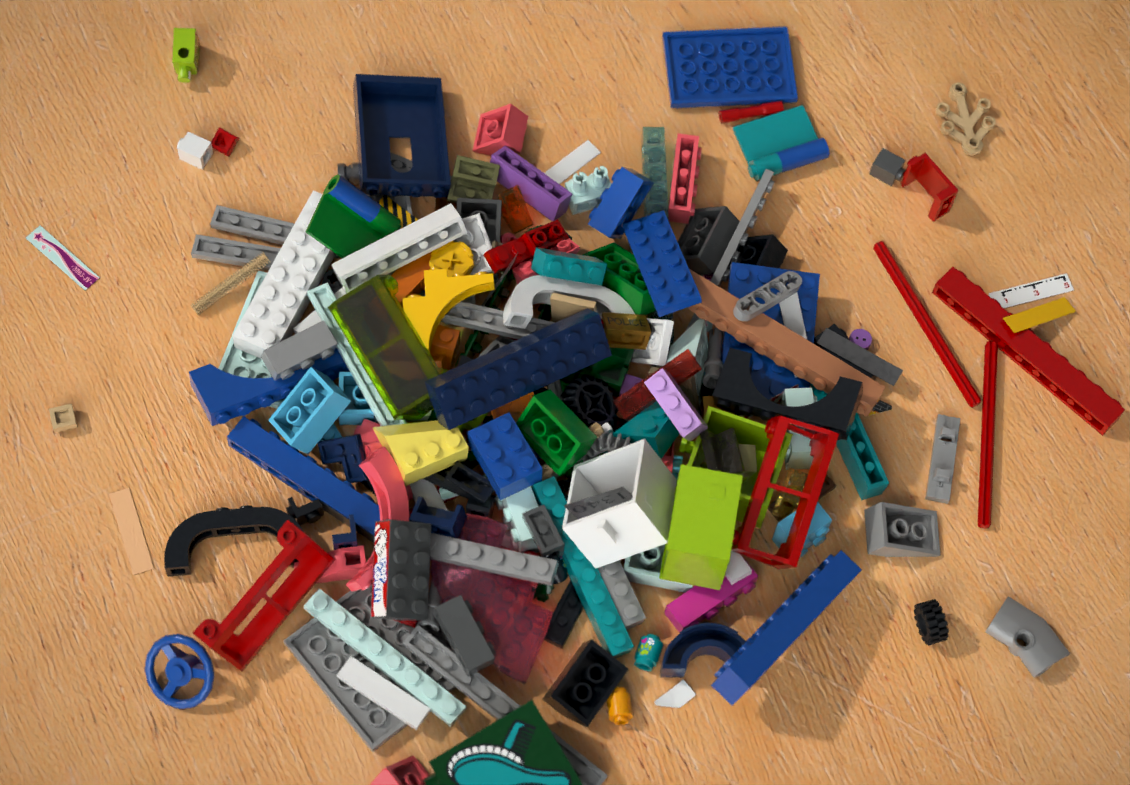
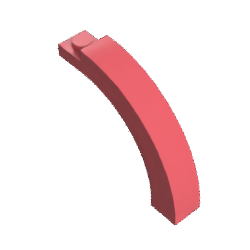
M385 446L374 450L359 466L368 477L376 493L380 510V521L390 519L409 521L407 491L399 468ZM374 550L366 564L346 584L351 591L360 589L363 591L372 584Z

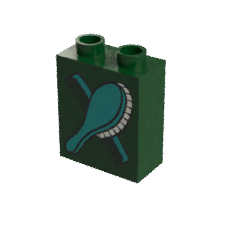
M530 700L429 761L435 773L423 779L426 785H583L533 700Z

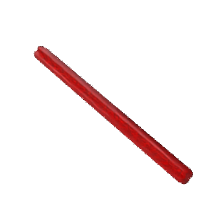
M884 241L877 242L873 247L875 253L971 408L978 406L981 398Z
M995 341L986 342L984 355L978 527L985 529L991 526L998 358V343Z

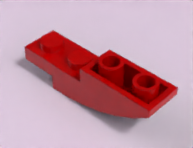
M557 219L530 230L515 240L490 249L483 256L494 274L507 269L515 256L516 259L509 270L519 266L521 262L533 258L536 247L550 249L560 241L568 239L569 236Z

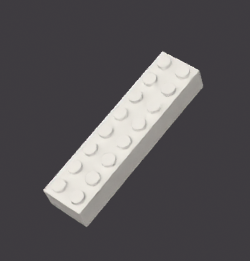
M314 190L311 193L233 334L235 348L261 358L265 349L292 336L293 328L298 325L310 303L307 291L319 286L336 255L305 232L323 194Z

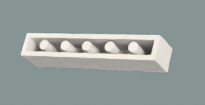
M449 204L331 265L346 294H349L467 234L461 216L454 206Z

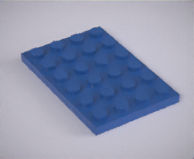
M787 27L663 32L662 41L671 108L755 105L776 101L797 103L798 95Z
M736 262L730 264L728 292L739 299L785 272L793 271L799 274L802 278V284L797 294L807 340L814 344L820 274ZM775 288L770 289L776 295L779 293V290ZM755 298L758 303L765 304L762 298ZM779 303L763 312L784 326ZM724 331L721 361L724 364L730 348L752 353L753 367L751 379L757 390L767 399H771L784 392L785 389H789L797 384L799 388H810V382L798 377L795 378L794 373L790 370L778 366L772 359L757 353L752 347L737 341L734 336Z

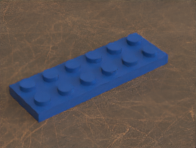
M664 210L622 224L658 317L702 303L700 293Z

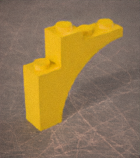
M432 267L429 270H424L425 296L414 294L408 296V298H403L405 343L408 358L431 356L432 340L442 319L454 306L468 297L495 290L493 273L478 272L475 275L467 276L465 274H455L452 277H448L447 269H442L441 267Z

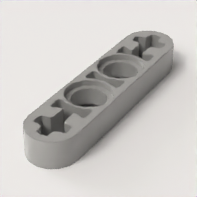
M793 271L785 272L737 301L733 309L734 316L740 321H749L792 296L799 290L802 284L801 276ZM775 288L779 290L781 294L776 295L772 293L770 289ZM755 298H762L765 304L758 303Z

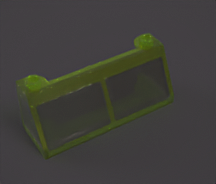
M376 275L334 301L328 308L393 419H421L433 409L425 381L449 370L437 367L395 297V294L398 293L397 281L391 275Z

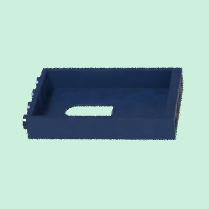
M356 74L353 94L360 190L370 196L447 197L451 181L441 78ZM389 138H410L412 169L410 171L401 173L393 169Z

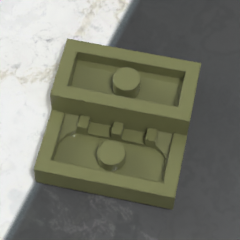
M457 155L447 201L457 203V198L492 199L500 165Z

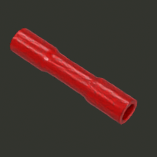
M776 101L746 108L719 111L720 123H727L757 116H770L784 111L782 101Z

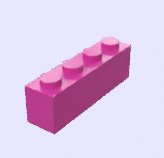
M749 565L752 570L750 575L733 585L724 576L720 590L694 586L666 605L664 614L680 633L690 626L700 624L706 618L707 620L714 618L719 613L718 610L724 605L729 607L737 601V596L743 592L744 594L751 592L756 587L758 575Z

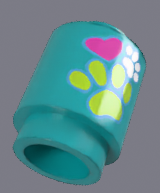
M647 634V636L641 637L634 656V665L644 671H652L653 667H656L664 646L660 641V637L654 634Z

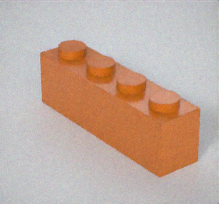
M432 252L398 268L367 299L368 311L387 325L392 322L395 313L403 314V298H408V296L414 294L419 295L422 290L425 291L424 270L430 269L429 260Z

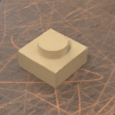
M72 403L49 409L54 433L77 428Z

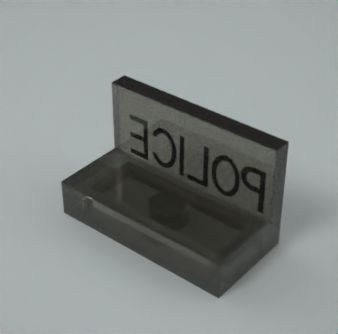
M734 428L718 434L709 430L699 433L708 469L732 474H740L745 471Z

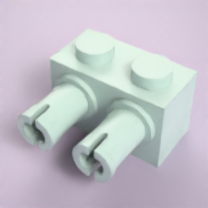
M600 166V169L596 167L594 173L589 176L584 172H579V176L575 173L573 179L565 182V189L572 193L569 203L572 215L592 210L595 207L598 208L602 201L600 197L603 191L611 186L606 167Z

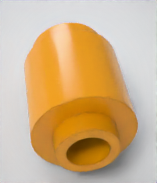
M616 687L606 700L609 720L614 722L615 725H625L633 718L631 698L626 688Z

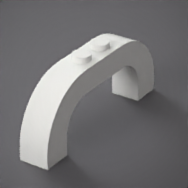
M536 275L522 280L515 287L504 307L503 323L506 326L526 329L533 317L532 305L537 303L551 305L550 298L552 293L596 302L597 313L601 319L602 312L635 313L620 295L604 286Z

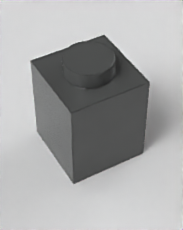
M882 148L872 164L869 175L892 187L895 180L900 181L905 172V169H903L905 159Z

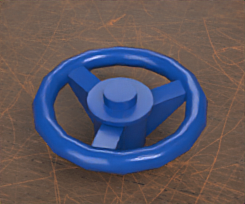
M182 634L165 635L154 642L147 653L145 663L147 683L154 695L164 704L178 709L194 708L206 700L212 690L215 673L212 659L205 647L194 638ZM180 643L189 646L198 654L203 665L195 655L187 654L173 644ZM161 649L169 659L165 668L169 682L164 690H162L156 680L154 670L155 659ZM192 678L204 679L202 689L194 697L183 700L172 697L181 686L188 684Z

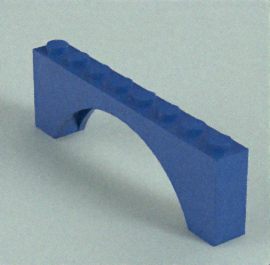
M358 308L353 309L346 316L374 364L377 357L381 355V349ZM335 348L332 356L324 360L319 358L311 366L329 376L332 381L339 377V372H350L337 348ZM208 364L190 371L189 377L190 385L211 426H215L285 399L309 368L305 370L300 368L294 371L291 377L285 380L279 378L274 381L273 377L246 378L232 375L216 368L212 364Z

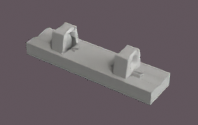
M938 414L936 417L926 500L946 504L950 501L961 418ZM941 438H942V439L952 440V441H951V442H949V441H944V440H941Z

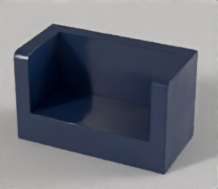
M420 496L409 517L410 522L431 524V533L456 539L459 538L467 519L462 505H457L455 511L427 506L424 497Z

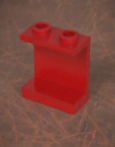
M926 153L919 157L917 155L912 157L907 163L908 166L903 174L901 186L904 188L915 180L923 186L934 199L928 217L934 222L950 212L958 189Z

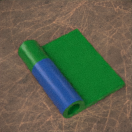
M337 174L328 182L305 232L335 254L344 258L401 229V220Z

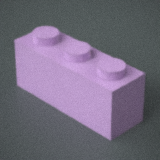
M662 368L644 382L684 439L692 441L709 428L668 371Z

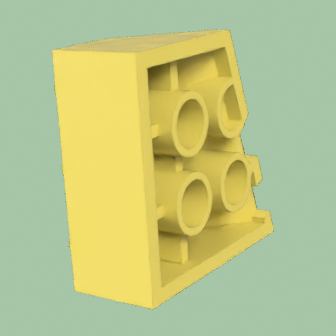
M438 420L373 427L382 447L385 446L397 464L405 486L451 467L457 461L467 460L469 447L457 427L448 430L439 424Z

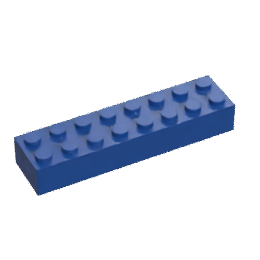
M842 550L835 557L830 554L714 674L717 679L711 686L731 705L736 703L862 569Z

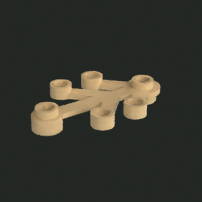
M957 82L951 85L948 95L951 100L956 101L960 116L950 111L949 105L944 102L938 104L936 114L939 117L948 119L942 123L941 133L949 135L962 143L963 152L969 156H974L982 151V139L988 131L994 128L996 121L993 117L986 116L982 121V127L974 135L973 126L983 113L988 112L991 102L987 98H981L978 101L977 108L969 116L965 101L967 89L963 83ZM954 124L962 128L965 135L955 130Z

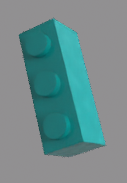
M536 247L531 270L541 276L602 286L607 263L596 257Z

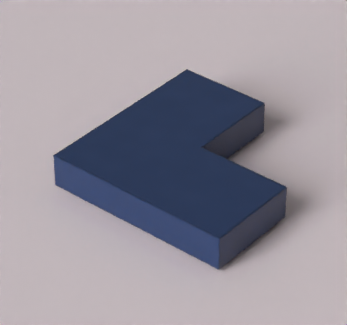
M360 434L318 442L322 465L342 461L346 481L356 483L369 480L359 466L366 459Z

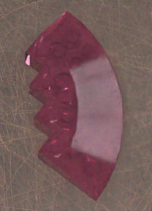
M466 513L467 519L458 539L514 551L501 545L508 527L507 525L486 516ZM431 559V576L442 600L441 604L459 595L462 596L464 601L468 600L473 609L472 616L475 622L479 621L484 629L485 634H483V637L487 643L491 642L495 649L496 655H494L493 664L499 667L498 670L505 675L525 684L553 615L552 611L532 603L538 583Z

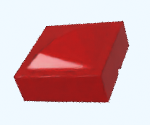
M219 127L211 141L212 148L230 157L240 138Z

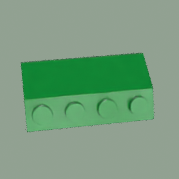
M611 243L582 254L596 257L607 263L602 286L620 295L631 306L635 314L647 315L656 311L632 253L616 243Z

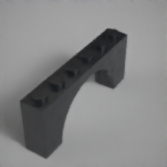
M733 348L729 349L712 395L715 406L725 411L729 409L738 411L741 415L747 417L751 415L760 417L766 422L773 417L784 416L834 431L839 434L837 440L847 441L863 395V382L840 376L832 391L819 401L805 406H784L770 401L755 387L751 379L753 367L752 353ZM795 426V427H798V428H801V429H805V431L810 432V433H812V434H818V433H819V432L812 431V430H809V429H806V428H802V427H799V426Z

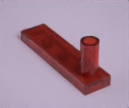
M689 349L613 400L625 421L630 420L657 401L644 382L662 368L672 375L678 385L702 370Z

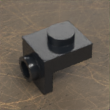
M288 498L289 507H286V511L299 525L307 522L314 523L324 515L323 506L319 499L297 508L293 498Z

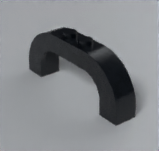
M244 505L239 509L221 507L217 508L216 511L198 513L184 520L169 537L164 553L165 571L167 577L191 575V554L198 543L210 537L268 533L277 537L279 529L287 520L292 522L301 531L303 529L289 514L271 507ZM294 559V561L290 565H294V563L298 562V560Z

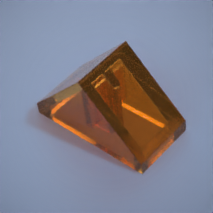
M519 185L498 194V200H502L501 216L514 234L534 225Z

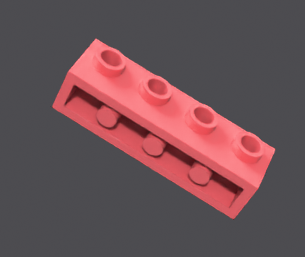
M677 134L667 213L669 222L688 224L689 217L694 216L696 203H692V197H696L698 184H694V178L698 179L700 166L696 165V160H700L702 147H698L699 136Z

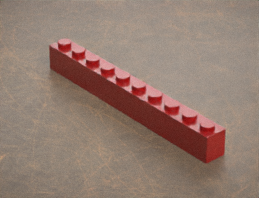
M952 267L936 282L932 293L987 340L997 342L999 350L1102 436L1119 420L1125 411L1119 401L1107 395L1101 386L1089 380L1083 371L1077 370L1069 363L1066 357L1059 355L1053 350L1048 342L1042 341L1036 336L1031 328L1014 333L1003 319L1013 314L1006 311L996 299L988 296L979 285L971 282L962 271Z

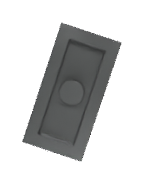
M545 505L522 513V518L542 557L554 552L559 557L563 556L564 542Z

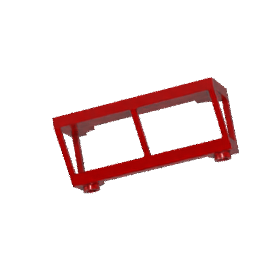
M777 416L771 418L765 426L767 438L770 440L742 525L736 530L734 529L731 551L771 567L785 569L797 567L839 434L784 416ZM795 426H799V427H802V428H806V429H809V430H812V431H816V432H819V433H818V434H812V433H810V432H807V431L802 430V429H800V428H798V427H795ZM787 429L811 439L809 446H811L810 456L814 458L803 492L770 482ZM768 488L801 497L786 543H781L778 552L774 555L749 547Z
M289 520L284 523L277 533L278 543L283 547L282 551L221 623L214 619H206L193 632L208 647L240 671L246 668L335 561L333 557ZM294 559H297L300 563L270 598L267 595L268 590ZM264 598L267 601L266 604L239 636L234 634L233 632L258 602Z

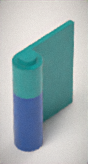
M803 105L732 128L747 161L749 175L757 181L761 180L766 169L774 172V176L827 159L830 155L827 142L824 138L818 139Z

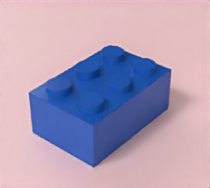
M621 167V169L615 171L611 179L613 182L610 188H606L600 197L601 203L589 215L590 221L588 225L609 238H622L624 234L622 224L632 221L654 184L653 181L634 169Z
M510 412L468 431V445L500 501L542 481L543 469Z

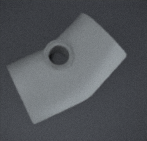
M1007 597L985 633L1002 644H1006L1013 655L1020 657L1022 663L1034 678L1040 676L1054 663L1070 654L1042 617L1010 597ZM1016 639L1023 640L1026 647L1020 646Z

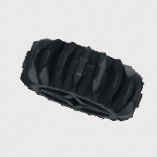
M594 376L576 378L566 385L560 395L562 397L561 401L588 428L595 422L601 426L608 422L613 428L614 422L619 418L616 413L620 409L615 406L618 400L613 399L614 392L608 390L609 385L602 384V379L596 380Z

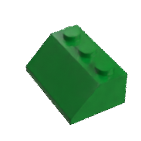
M551 389L534 395L516 422L528 445L558 476H562L587 454L597 439V436Z

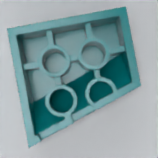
M657 400L613 433L614 437L621 433L623 439L630 436L631 444L645 439L660 459H662L679 435V431Z

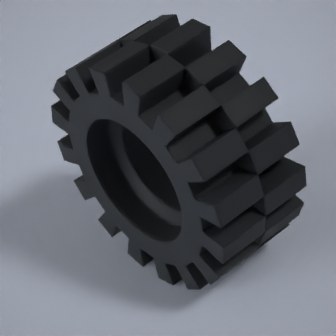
M933 599L916 604L914 606V613L916 615L914 618L917 621L918 632L922 635L921 639L925 641V644L932 645L946 641L949 637V629L946 626L948 625L944 618L946 616L942 613L943 609L939 606V602Z

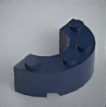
M701 623L682 630L669 643L661 664L660 677H684L687 665L697 656H716L726 663L746 641L738 635L737 631L725 625Z

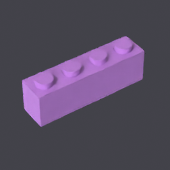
M507 146L492 154L490 163L500 165L497 182L551 221L557 220L567 212L572 197L570 191Z

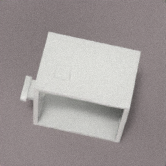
M645 439L576 464L573 468L567 504L620 487H624L633 497L630 501L577 519L566 509L562 529L595 568L664 545L668 542L677 479Z

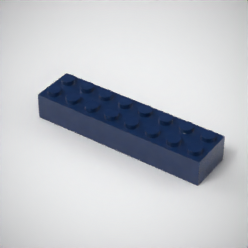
M587 308L425 381V385L438 423L450 430L612 356L600 315Z

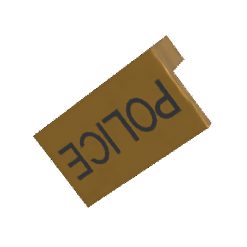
M602 312L601 316L609 347L646 350L651 334L646 315Z

